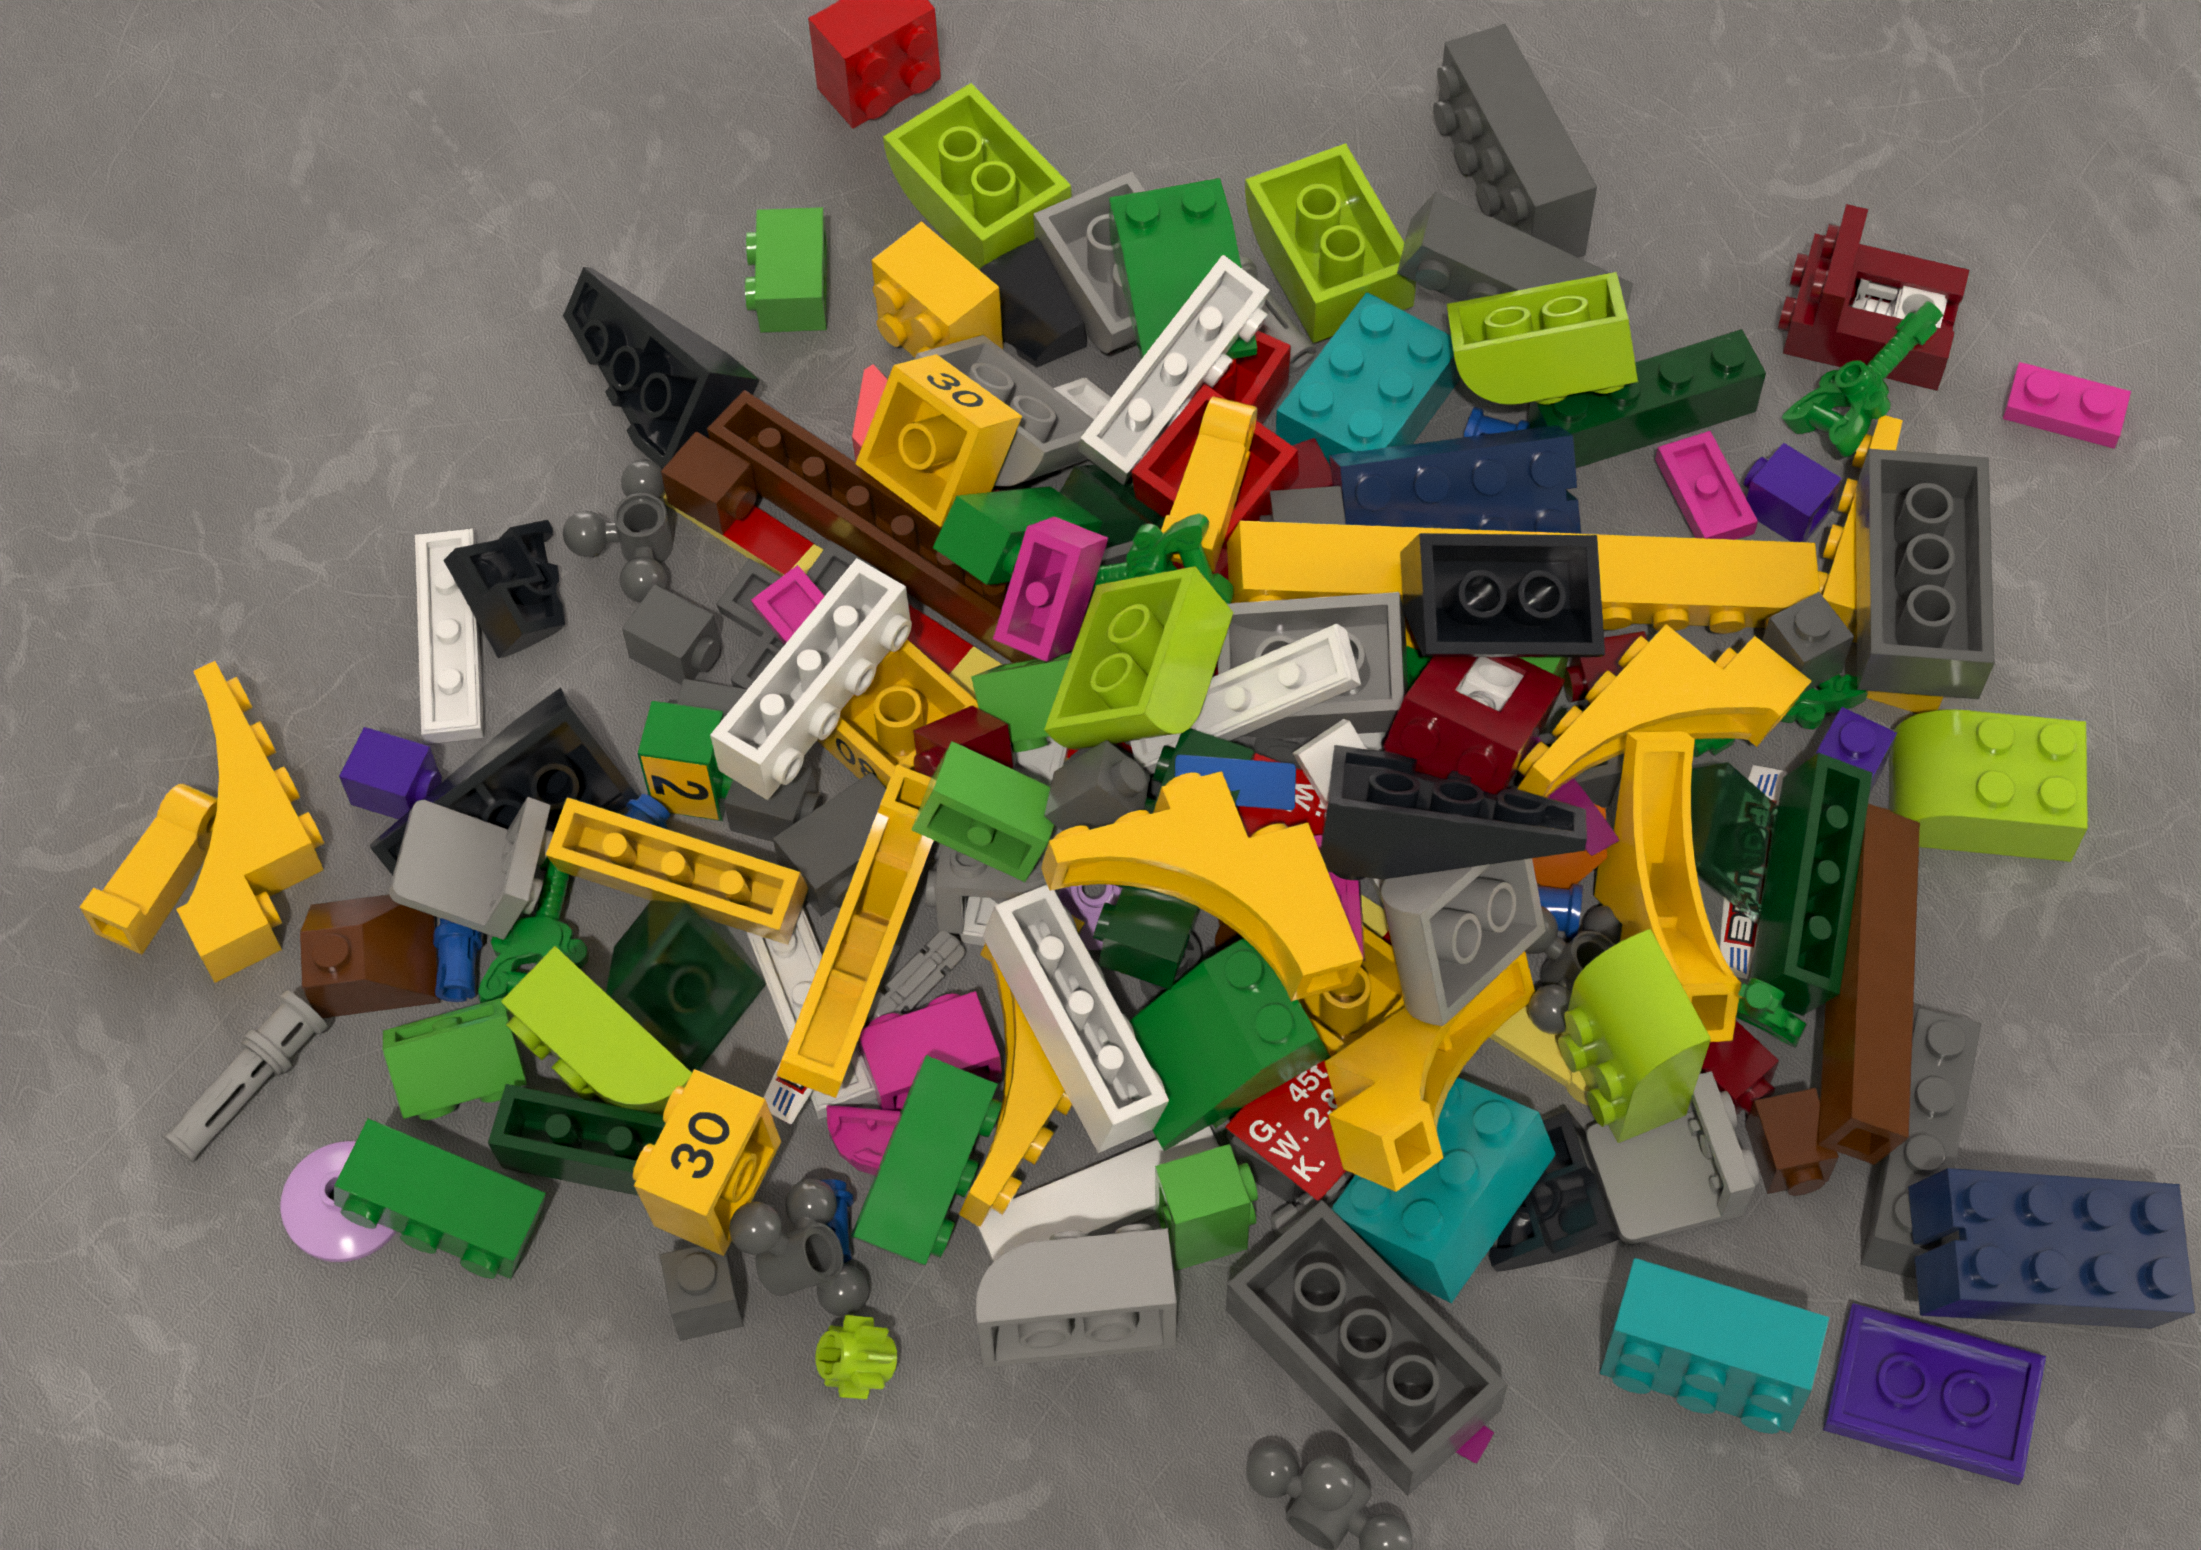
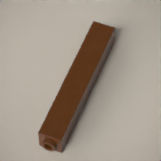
M1868 803L1840 994L1825 1003L1818 1145L1875 1165L1909 1138L1920 823L1895 814L1889 809Z

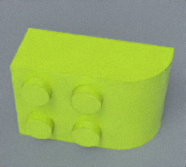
M969 83L883 136L884 149L889 165L906 196L946 241L977 269L1016 247L1034 240L1033 214L1072 197L1071 185L972 83Z
M1346 143L1245 179L1247 210L1257 242L1313 343L1332 337L1366 292L1401 310L1414 306L1416 281L1397 273L1404 241Z
M1617 272L1447 304L1454 357L1459 375L1474 393L1486 400L1499 404H1522L1533 401L1539 404H1552L1563 400L1567 395L1587 391L1602 394L1620 390L1625 384L1638 382L1629 319Z
M1195 566L1096 585L1044 730L1059 745L1074 750L1095 747L1105 740L1115 744L1185 732L1195 723L1201 712L1234 612Z
M1946 709L1917 714L1904 720L1893 730L1897 732L1891 748L1889 759V810L1920 823L1919 847L2066 862L2072 861L2088 829L2086 721Z
M1648 929L1612 946L1592 960L1579 973L1573 985L1568 1010L1564 1014L1566 1029L1558 1040L1559 1048L1567 1067L1573 1073L1580 1071L1590 1090L1587 1092V1100L1595 1120L1601 1127L1609 1126L1617 1143L1686 1116L1711 1041L1706 1028L1652 930Z
M556 946L501 1001L513 1015L506 1023V1026L541 1061L550 1053L554 1055L558 1061L551 1068L584 1100L590 1101L596 1095L605 1104L663 1115L672 1092L678 1086L685 1087L692 1075L691 1071Z

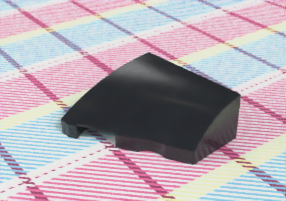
M1039 238L1016 247L978 269L999 286L1003 342L1012 345L1016 349L1019 357L1038 368L1087 346L1084 323Z
M549 520L510 527L498 540L455 548L443 560L498 658L524 650L555 634L565 625L563 604L556 593V586L559 582L558 565L548 563L544 543L554 535Z
M1569 1110L1543 1120L1556 1155L1499 1235L1497 1248H1490L1489 1259L1491 1266L1497 1272L1555 1261L1620 1240L1586 1143L1584 1128Z

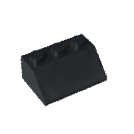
M1419 533L1400 552L1403 611L1423 657H1603L1605 655L1597 535Z

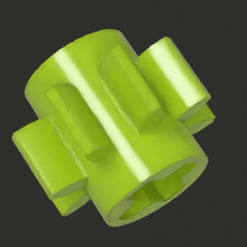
M845 1315L843 1326L830 1325L829 1331L821 1336L815 1354L817 1371L825 1379V1386L838 1387L839 1397L867 1399L869 1389L883 1390L884 1384L893 1376L897 1365V1349L892 1338L887 1336L889 1332L887 1328L874 1327L873 1317Z

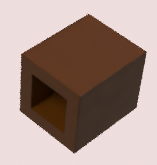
M695 432L661 471L668 504L721 535L728 530L736 519L741 520L745 518L756 501L757 492L751 463L698 432Z
M1816 1088L1754 1100L1745 1127L1767 1194L1787 1190L1789 1195H1804L1822 1188L1825 1182H1828L1839 1156L1836 1151L1818 1145L1820 1100Z

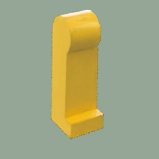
M1213 396L1206 407L1199 435L1170 516L1166 515L1161 531L1164 533L1171 525L1190 515L1199 513L1205 515L1209 520V528L1201 544L1211 571L1215 572L1250 456L1249 448L1256 425L1257 407ZM1172 552L1171 560L1182 563L1179 552Z
M184 783L176 785L166 794L160 804L156 818L104 889L100 891L93 888L80 905L81 911L96 935L143 955L205 861L217 812L216 797Z

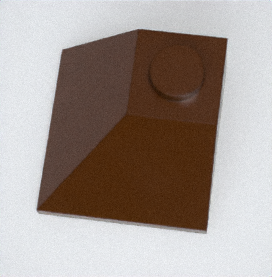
M389 894L310 905L300 931L302 989L312 1009L321 1018H330L441 1003L440 998L435 995L438 973V950L433 944V935L436 928V916L396 903Z

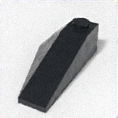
M583 267L563 317L589 364L599 366L609 385L605 393L612 406L621 407L631 425L626 431L633 444L663 469L695 432L710 439L707 428L744 390L753 395L760 380L727 352L593 268Z
M560 687L509 724L422 800L508 829L525 800L529 797L551 805L545 829L554 834L567 797L618 813L626 807L630 799L636 800L639 796L596 732ZM411 810L370 844L371 850L392 876Z
M1334 745L1320 853L1328 872H1332L1339 878L1362 880L1367 877L1383 880L1585 851L1587 842L1586 809L1515 788L1504 789L1496 795L1482 791L1477 785L1471 783L1472 777L1458 774V771L1452 770L1448 775V779L1445 780L1415 771L1417 759L1396 753Z

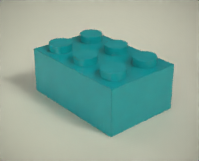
M1366 292L1277 409L1275 434L1290 445H1295L1315 437L1329 465V455L1413 444L1459 382L1460 375L1455 362L1451 335Z
M1457 1077L1449 1090L1438 1119L1437 1134L1444 1158L1397 1192L1355 1175L1331 1208L1403 1281L1449 1303H1452L1556 1155L1538 1111Z
M1634 1258L1618 1306L1600 1374L1613 1378L1612 1381L1616 1386L1629 1392L1647 1394L1652 1390L1675 1397L1679 1405L1697 1413L1710 1414L1717 1410L1739 1417L1742 1424L1758 1432L1774 1434L1781 1430L1791 1433L1812 1391L1830 1317Z

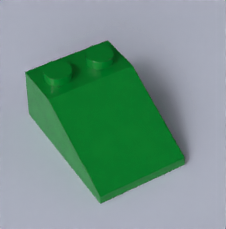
M1220 178L1109 197L1110 242L1142 359L1222 255L1242 268L1234 225ZM1255 335L1248 343L1239 337L1226 355L1231 359L1257 355Z
M1244 938L1201 962L1174 984L1171 990L1168 989L1129 1021L1134 1030L1136 1041L1151 1068L1159 1075L1164 1085L1166 1096L1169 1099L1156 1126L1152 1129L1164 1151L1331 1057L1299 1000L1291 1002L1287 990L1274 970Z

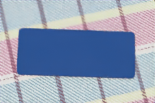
M1177 755L1175 758V777L1186 773H1199L1200 776H1205L1222 771L1229 791L1240 790L1235 806L1293 810L1295 808L1296 767L1294 764L1192 755Z

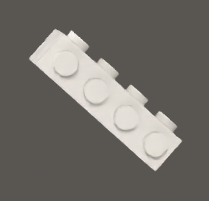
M1222 255L1081 436L1078 451L1122 485H1125L1132 476L1131 471L1187 406L1201 385L1205 382L1213 388L1233 362V359L1227 356L1226 353L1235 341L1240 337L1248 343L1264 323L1268 314L1261 308L1270 290L1226 256Z
M856 558L710 734L719 771L766 800H769L781 784L787 785L792 782L802 767L804 755L817 739L824 740L832 733L839 721L840 711L853 695L859 696L867 690L875 676L877 665L889 651H897L908 638L912 622L910 620L906 586Z
M1044 885L995 905L983 934V939L1097 1152L1100 1153L1154 1129L1169 1102L1164 1085L1157 1072L1148 1063L1136 1041L1135 1033L1129 1020L1118 1008L1106 986L1102 970L1088 953L1077 932L1072 915L1062 905L1055 890L1049 891L1048 886Z

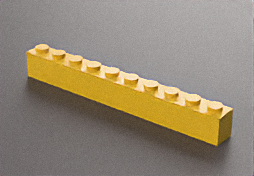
M1239 521L1227 542L1228 576L1230 583L1233 585L1234 592L1231 603L1399 592L1403 605L1400 552L1419 533L1597 535L1603 629L1606 630L1622 629L1631 624H1653V628L1658 631L1666 624L1674 631L1685 629L1689 625L1710 626L1712 632L1722 634L1738 632L1745 627L1766 628L1769 617L1820 592L1815 543L1260 521Z

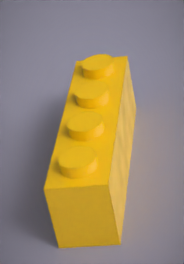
M568 797L546 852V856L561 872L786 945L789 944L808 891V886L798 871Z

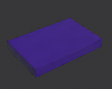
M1852 1303L1848 1311L1823 1431L2019 1485L2024 1478L2046 1356Z

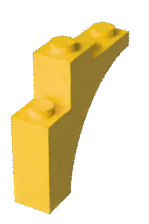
M1685 731L1627 732L1614 833L1619 838V841L1607 848V859L1598 866L1594 896L1604 906H1609L1614 916L1622 923L1620 942L1648 929L1652 930L1711 1038L1710 1042L1733 1041L1741 982L1726 963L1711 930L1701 896L1694 858L1691 825V775L1695 740Z
M1222 771L1205 776H1200L1199 773H1186L1173 778L1165 786H1162L1153 814L1146 810H1138L1121 816L1114 824L1090 830L1087 826L1071 827L1060 832L1054 839L1048 842L1041 870L1049 891L1081 885H1125L1153 890L1196 905L1238 932L1261 954L1287 990L1291 1002L1350 986L1363 961V956L1309 824L1304 823L1286 828L1284 824H1273L1258 830L1251 838H1248Z

